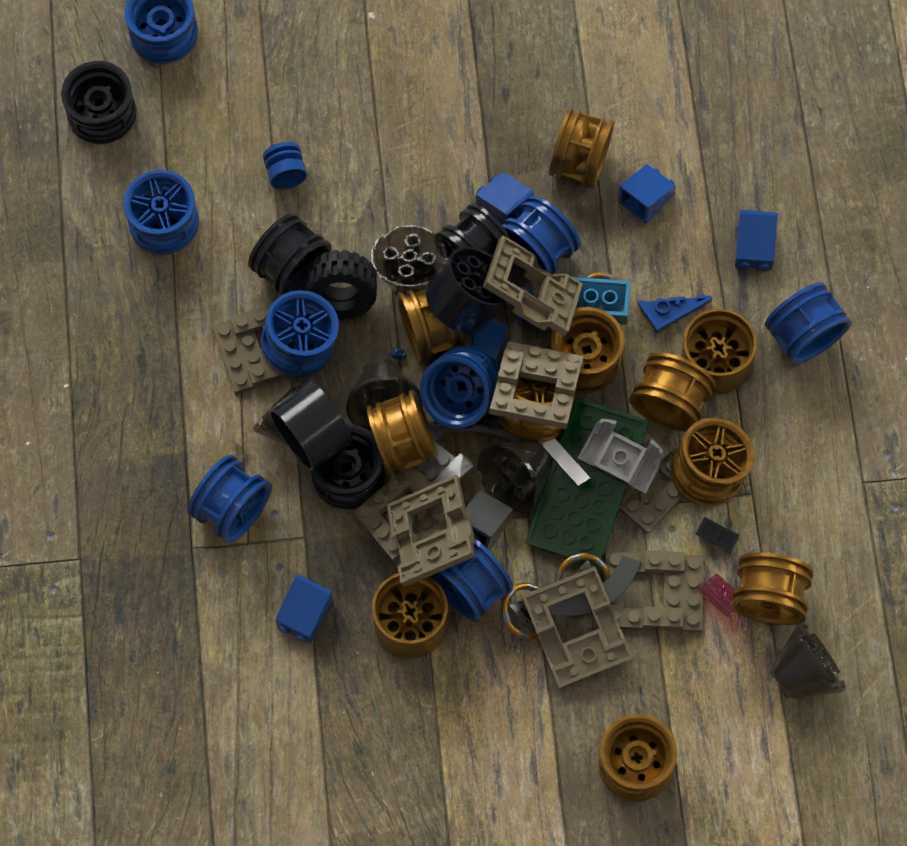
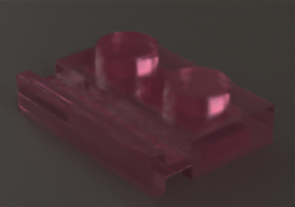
M716 573L699 588L698 592L725 616L728 617L730 613L734 612L731 608V602L735 589Z

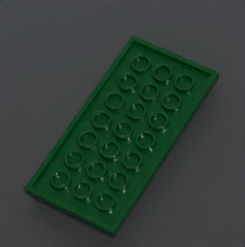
M576 398L560 445L585 471L590 479L578 486L554 459L525 544L567 558L577 553H589L602 560L628 484L577 458L590 433L600 419L617 421L614 432L641 446L650 422ZM589 561L591 566L597 567L593 562Z

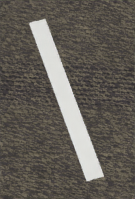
M556 439L538 441L578 486L590 479Z

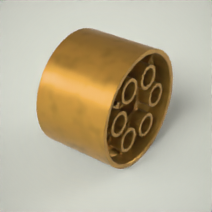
M727 309L704 311L693 318L687 326L681 357L698 366L699 364L705 366L703 369L713 377L716 383L712 394L732 392L742 386L751 373L757 347L754 329L743 316ZM703 332L707 337L706 341L700 336ZM726 332L732 334L729 339L725 337ZM697 347H702V348H704V349H702L701 351H698L696 348H697ZM748 352V357L738 356L739 354ZM735 363L739 367L734 368L731 367L730 364Z
M399 573L387 578L378 587L373 597L372 614L375 633L381 645L392 654L403 658L422 657L437 649L443 642L448 630V602L445 592L439 583L429 576L404 587L400 583ZM400 592L402 597L400 602L393 594ZM423 592L429 594L423 602L420 600ZM408 598L416 599V601L413 604H410V602L406 600ZM392 607H397L399 609L394 613H391L389 611V609ZM426 607H430L433 609L431 613H427L423 610ZM407 611L411 614L414 613V620L410 615H407ZM379 615L388 616L390 619L380 621ZM442 616L441 621L431 620L434 617ZM391 626H397L399 628L395 632H391L388 630ZM425 626H431L433 630L431 632H425L423 631V628ZM408 635H413L416 639L407 641L405 638Z

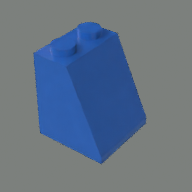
M646 164L620 185L618 203L647 224L675 194L676 185L670 178H665L661 175L657 168Z
M501 172L499 175L493 176L485 187L482 186L476 192V203L491 213L503 225L506 219H517L520 216V206L530 196H534V191L505 172Z
M740 210L737 225L735 267L741 269L758 268L762 271L772 270L778 213Z
M491 321L483 331L471 334L472 346L481 348L491 354L500 365L508 342V325Z
M297 574L275 619L277 628L283 633H292L297 640L303 643L305 641L311 643L334 604L332 591Z

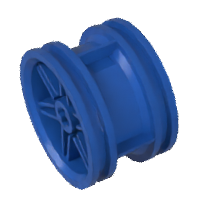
M127 0L124 11L130 41L136 53L143 59L159 64L172 63L182 59L193 49L198 37V27L192 0Z
M153 170L141 174L128 186L123 201L124 212L128 220L130 233L140 247L152 253L168 254L183 249L192 241L198 230L199 216L194 192L185 178L169 170Z
M530 196L520 206V216L517 219L508 218L502 225L512 240L535 254L539 267L550 274H554L558 269L557 260L559 258H570L581 247L580 238L570 221L554 205L538 196Z
M822 282L807 286L790 296L765 321V327L770 330V334L777 341L785 355L790 357V362L793 365L809 361L827 350L852 325L850 318L846 317L845 311Z
M291 291L278 297L268 310L261 335V349L266 361L277 371L289 376H309L322 369L329 361L339 330V321L333 306L320 295L310 291ZM310 345L314 347L313 350H308L307 348Z
M457 346L447 351L434 361L422 375L420 398L426 412L432 419L449 428H464L475 424L490 411L500 366L491 354L476 346ZM442 379H445L446 385L442 384ZM469 401L472 402V407L468 406Z
M227 455L219 460L198 484L188 504V515L195 518L201 524L207 521L215 525V534L218 537L223 538L228 544L233 543L248 531L262 513L272 493V483L264 480L260 475L250 477L245 473V464L237 460L233 455Z
M474 538L475 545H473L475 557L433 574L430 577L439 583L445 592L447 601L459 613L470 621L477 622L480 619V615H485L487 609L499 598H503L508 590L513 589V584L500 562L484 545Z

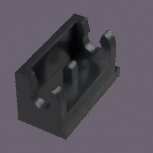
M704 517L696 532V535L728 552L734 550L735 544L740 539L739 534Z

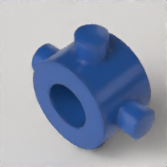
M394 348L390 352V355L397 360H402L403 357H406L404 350Z

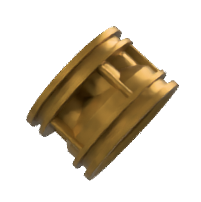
M569 107L555 144L549 175L554 176L556 173L560 179L565 176L581 181L583 186L588 183L590 188L594 189L608 152L615 121L610 120L608 123L604 117L602 119L584 114L580 110L575 113L574 108Z

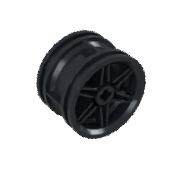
M91 61L77 66L65 78L61 90L62 102L68 123L72 131L79 138L93 144H107L121 139L130 131L136 120L137 110L130 80L120 67L106 61Z
M475 203L469 204L466 209L459 213L460 222L454 227L445 225L441 231L435 234V242L446 260L460 247H475L494 256L498 241L502 235L512 240L501 223L486 209Z
M287 214L273 223L260 237L250 254L248 267L260 278H265L273 285V289L280 293V295L291 291H304L307 266L317 256L321 257V254L325 252L331 253L332 245L320 234H315L310 230L307 224L296 214Z
M347 424L353 438V442L347 447H351L352 450H345L344 448L334 455L332 461L327 460L311 471L312 483L319 497L328 505L344 510L357 509L383 487L385 478L383 458L374 435L367 429L353 424ZM364 456L368 458L367 462L362 461ZM346 482L349 483L350 487H345V488H344V486L346 485Z

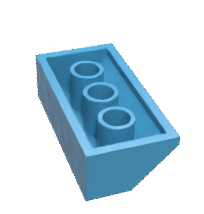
M573 277L583 283L576 308H598L612 315L619 324L628 325L631 281Z

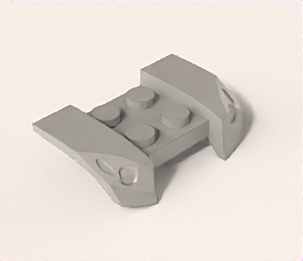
M600 419L590 433L577 459L592 467H597L626 482L636 490L647 494L663 461L664 451L652 439L648 448H645L614 432L617 421Z
M431 431L434 441L439 440L440 436L435 435ZM436 442L438 460L434 461L432 458H429V463L417 465V468L432 485L455 474L461 480L474 468L468 457H465L462 453L454 457Z

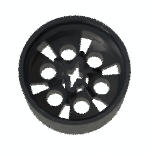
M460 247L449 256L428 282L425 291L427 303L434 315L449 328L464 334L479 333L487 327L507 303L504 299L483 287L493 259L491 254L475 247ZM509 275L507 280L512 283V280Z
M309 381L269 409L270 417L288 447L300 462L311 471L353 442L351 432L337 408L312 381Z

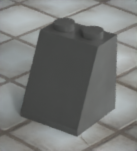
M479 490L465 509L470 515L474 538L490 551L508 524L513 509Z

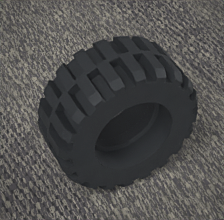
M332 250L331 253L325 252L321 254V257L317 256L307 266L305 272V291L313 292L326 299L333 306L339 320H344L345 318L350 320L354 319L357 315H363L375 303L377 296V273L373 264L370 261L368 262V259L363 255L360 257L358 253H350L348 250H343L342 252ZM347 283L351 284L352 286L345 288H337L331 286L330 284Z

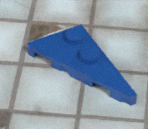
M697 295L696 298L656 299V301L647 302L639 300L637 305L658 333L712 302L713 298L711 295Z

